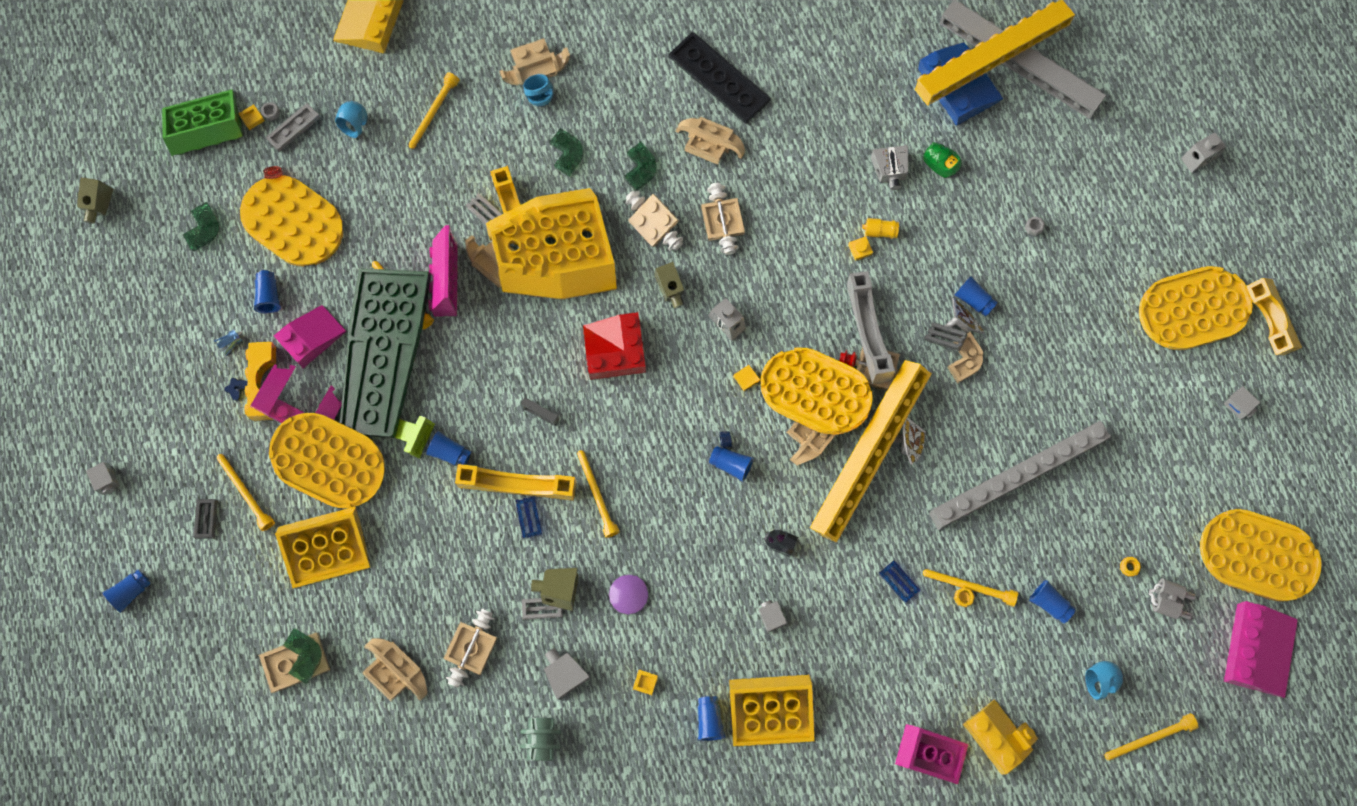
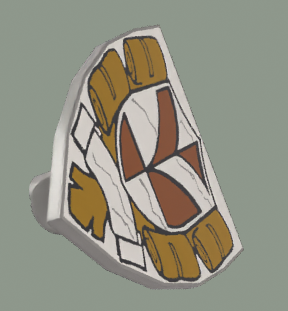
M952 297L954 318L944 326L954 328L957 325L966 333L972 330L976 333L984 334V330L974 316L957 299Z
M907 417L903 424V434L897 435L894 443L902 442L901 454L907 455L912 465L918 461L923 452L926 431Z

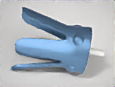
M232 329L227 335L214 340V342L221 340L217 343L219 348H223L231 343L225 350V355L227 356L237 344L243 341L239 337L243 331L237 334Z

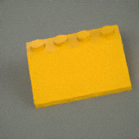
M348 0L333 41L385 53L404 0Z
M356 507L278 527L275 533L292 588L370 568Z
M810 675L729 680L733 746L814 741L813 693Z

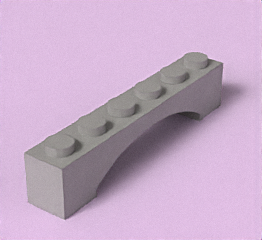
M868 271L850 273L847 289L872 384L891 382L895 369L891 355L888 354L878 327Z

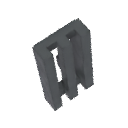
M932 322L931 329H928V335H925L924 339L927 342L960 351L968 335L964 331ZM933 335L939 336V337H942V338L947 339V340H952V341L958 342V344H954V343H951V342H948V341H945V340H941V339H938V338H935V337H932V336H933Z
M524 397L521 402L523 409L553 426L557 425L559 422L558 415Z
M196 500L193 538L215 539L218 500ZM202 504H205L203 533L200 534ZM210 504H211L210 527H209V534H207V532H208V520H209V508H210Z

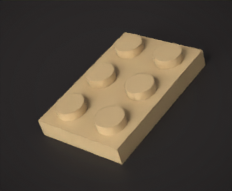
M317 632L259 655L271 693H276L331 671Z

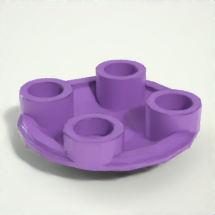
M621 576L610 586V602L614 609L620 613L633 614L641 611L648 599L647 586L637 576Z

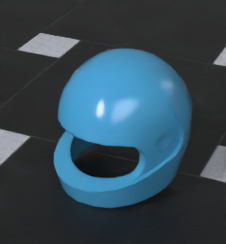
M536 74L525 80L523 84L524 93L532 105L543 107L551 102L553 98V85L547 76Z
M345 102L338 109L335 122L344 134L357 138L362 133L361 125H366L367 111L359 102ZM347 121L353 125L356 132L351 131L346 126Z
M1100 661L1090 667L1085 675L1086 686L1090 695L1096 700H1102L1106 698L1108 692L1112 694L1117 692L1123 683L1121 669L1110 661ZM1097 681H1100L1101 685L1100 694L1095 689Z

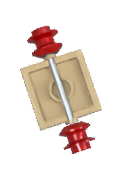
M863 347L859 359L856 352H853L851 355L848 354L846 349L845 353L841 352L839 361L853 368L857 366L856 370L865 376L869 386L887 391L898 373L896 368L900 354L887 351L891 355L895 372L891 382L872 384Z

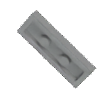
M306 103L265 138L280 152L319 120L320 116Z

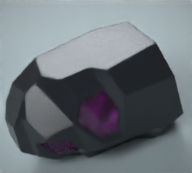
M772 530L766 534L764 540L766 545L773 551L791 557L798 537L781 530Z

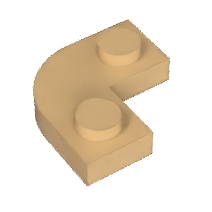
M971 332L967 333L968 336L959 351L963 358L948 366L950 373L957 383L974 375L981 368L983 362V351Z

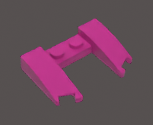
M274 364L250 407L280 423H283L290 417L304 413L278 399L296 366L290 365L289 369H279ZM330 385L315 413L325 415L334 420L341 408L342 400L339 401L333 394L335 388Z

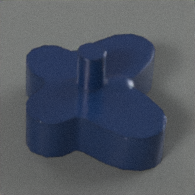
M231 378L230 385L226 386L224 390L231 395L233 400L239 401L241 399V391L245 390L248 382Z

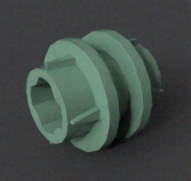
M528 718V729H521V734H528L527 744H520V749H527L528 761H553L554 749H561V745L554 744V735H561L562 730H554V718Z

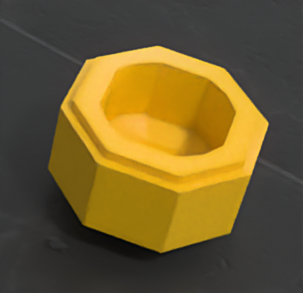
M963 587L955 591L954 600L958 606L965 608L973 604L975 596L971 589Z

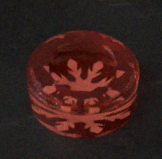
M270 166L263 170L264 178L275 179L283 175L282 168L279 166Z

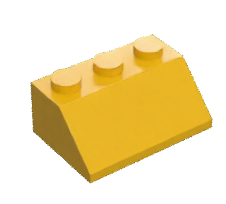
M995 699L963 723L1001 775L1008 774L1033 751L1032 747L1024 751L1012 735L1017 728Z

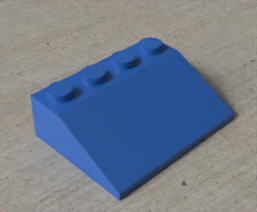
M965 42L934 51L920 59L918 69L922 75H927L937 66L942 67L950 59L958 58L969 47ZM985 73L939 99V101L957 126L1002 101L1003 97Z

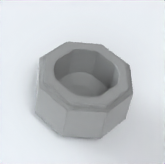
M273 102L265 103L261 107V115L267 121H275L280 116V109Z
M1034 216L1027 220L1025 230L1029 235L1037 236L1042 233L1045 224L1041 218Z

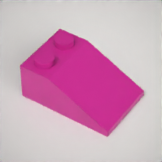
M321 305L288 323L274 337L302 368H305L347 331Z
M906 724L895 764L958 784L969 744Z

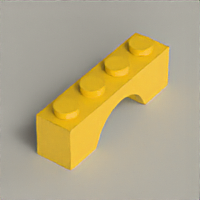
M508 166L490 171L503 213L520 206Z
M1262 278L1247 285L1246 287L1253 303L1259 307L1267 320L1270 330L1268 338L1275 354L1286 355L1302 348L1273 279Z
M272 342L248 343V349H246L248 367L245 369V375L248 379V386H245V395L247 397V404H245L244 408L245 414L252 421L274 420L251 408L250 405L261 388L262 376L274 364L276 365V346Z

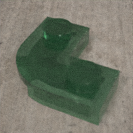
M560 128L550 141V145L563 152L554 164V168L570 177L583 158V148L576 137Z
M639 142L627 151V156L635 163L636 167L624 175V179L635 191H638L651 181L657 171L654 155L642 142Z
M207 202L191 210L199 226L183 234L184 239L193 252L212 242L219 233V221Z
M293 628L283 646L299 655L289 674L308 684L321 662V648L313 638Z

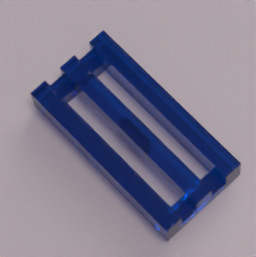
M535 496L515 500L523 539L543 535ZM529 502H532L534 517L537 526L536 532H534L530 510L528 506ZM521 504H524L530 533L527 534Z
M894 560L878 573L904 603L908 602L920 591L917 585ZM891 567H893L901 575V577L909 584V586L914 590L913 592H911V590L904 584V582L896 575V573L891 569ZM887 571L908 594L907 597H905V595L885 574Z

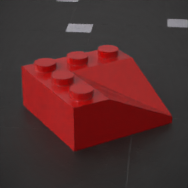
M638 312L620 314L583 325L590 380L646 373Z

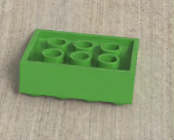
M233 89L162 108L163 140L171 156L182 155L188 151L200 150L206 146L218 145L221 142L243 137L242 124Z

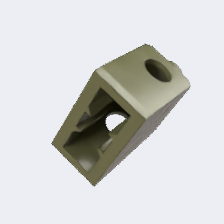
M80 178L77 207L85 211L84 222L95 224L97 214L106 215L114 188L100 180Z
M674 262L655 268L654 277L665 301L671 300L674 309L683 306L684 302L681 295L684 293V288ZM672 286L675 290H670L668 287Z
M578 569L545 570L543 580H532L531 591L541 592L543 604L573 611L579 580Z

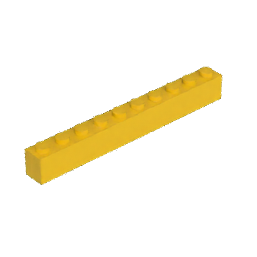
M1063 0L1051 2L1045 9L1037 10L1029 18L1025 17L1018 24L1007 27L1004 32L994 34L990 40L980 42L974 49L966 50L961 56L950 59L942 67L937 66L931 73L923 74L917 80L915 91L926 105L929 106L1066 28L1072 22L1075 14Z
M904 360L810 526L819 535L836 543L931 376V373L921 364Z

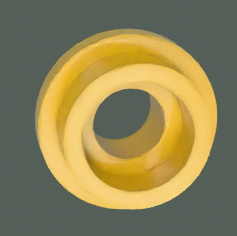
M1126 557L1120 563L1121 572L1128 577L1136 576L1140 572V563L1134 557ZM1127 564H1131L1133 569L1128 570Z

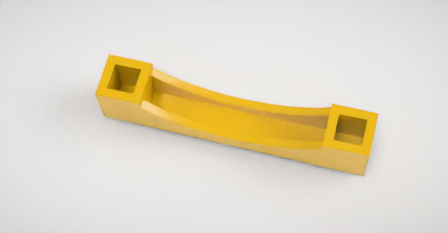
M458 464L455 480L458 488L573 501L576 489V479L572 476L525 475Z

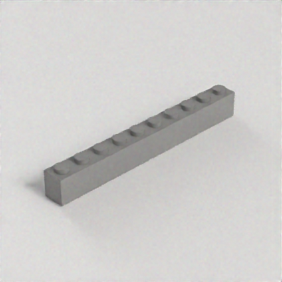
M953 0L942 14L939 23L975 47L982 41L990 40L994 34L1004 32L993 22L987 21L979 13L973 12L963 3ZM1032 48L1002 63L1088 119L1092 117L1106 96L1101 90L1087 84L1085 80L1079 79L1069 70L1060 67L1055 61L1046 58L1039 51Z
M1100 420L932 509L929 515L939 531L1103 444L1111 436Z

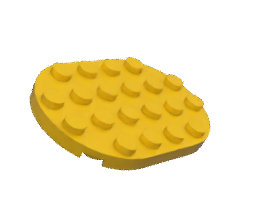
M276 175L273 178L271 176L255 183L246 192L242 200L240 217L249 235L291 265L304 267L306 265L320 264L329 259L341 244L343 224L336 208L293 177Z
M1216 266L1201 267L1160 279L1148 288L1140 301L1139 317L1143 329L1153 341L1173 350H1187L1229 338L1245 327L1252 313V298L1246 284L1236 274H1231L1223 270L1224 268Z
M798 347L786 352L781 351L767 362L761 374V391L766 403L777 413L820 433L835 435L852 431L866 420L872 407V392L867 379L861 372L813 349Z
M302 413L290 417L276 429L271 438L269 458L276 475L288 486L325 504L337 508L355 507L371 499L382 485L385 475V463L376 443L368 436L325 415Z
M1234 509L1214 517L1202 532L1200 552L1206 568L1217 580L1230 587L1273 601L1285 602L1298 599L1309 593L1317 584L1321 573V557L1318 549L1316 550L1307 533L1292 524L1252 511Z

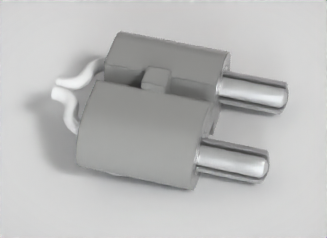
M1162 578L1155 585L1154 589L1149 590L1154 612L1174 619L1179 617L1191 618V613L1182 610L1183 604H1181V601L1185 600V598L1193 601L1196 595L1186 591L1185 586ZM1152 592L1157 593V598H1155Z

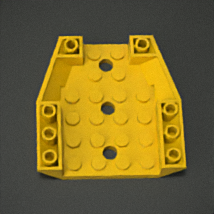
M591 188L538 196L486 223L489 240L493 243L497 259L498 277L502 292L567 299L617 289L614 259L598 199ZM589 231L592 237L585 238L582 232ZM552 237L556 242L548 244L545 239ZM514 243L518 245L519 249L512 251L508 246Z

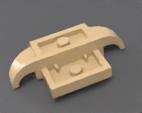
M543 38L511 49L510 51L515 62L514 70H500L499 72L506 83L523 85L527 78L536 74H543L548 78L556 76L568 63L570 54L567 48H564L557 55H554V52L550 53Z
M703 117L699 119H685L680 122L675 131L677 133L681 130L689 132L688 137L690 139L685 146L686 152L718 164L725 152L729 153L730 149L738 154V158L741 159L745 153L744 145L741 139L733 133L734 130Z
M471 235L466 239L465 244L472 266L496 286L501 287L493 243L490 242L487 246L484 244L478 246L475 237ZM508 246L510 250L516 251L511 246Z
M795 421L786 433L801 444V446L790 460L794 464L800 465L816 458L823 452L835 435L817 432Z
M373 638L364 646L375 655L376 660L363 671V675L391 702L405 688L411 690L419 701L427 695L426 682L421 669L396 644L385 639Z

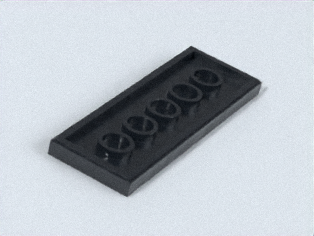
M693 31L668 54V57L745 124L771 101L767 94Z

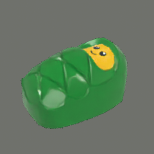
M933 142L923 154L924 162L935 173L944 178L955 175L962 167V160L959 155L943 144Z

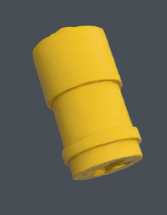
M867 218L866 225L863 224L862 229H865V236L887 237L893 239L898 236L899 222Z

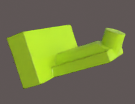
M419 416L416 424L400 419L397 434L394 438L407 442L404 451L420 459L435 423L422 416Z

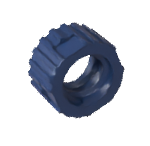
M719 432L721 448L732 447L730 432Z

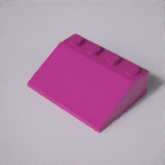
M445 225L433 239V247L429 248L430 258H432V264L429 265V272L432 275V282L429 285V292L432 293V299L429 300V311H432L434 317L457 316L458 245L450 226Z
M1247 601L1237 604L1224 682L1285 698L1298 619L1266 606Z

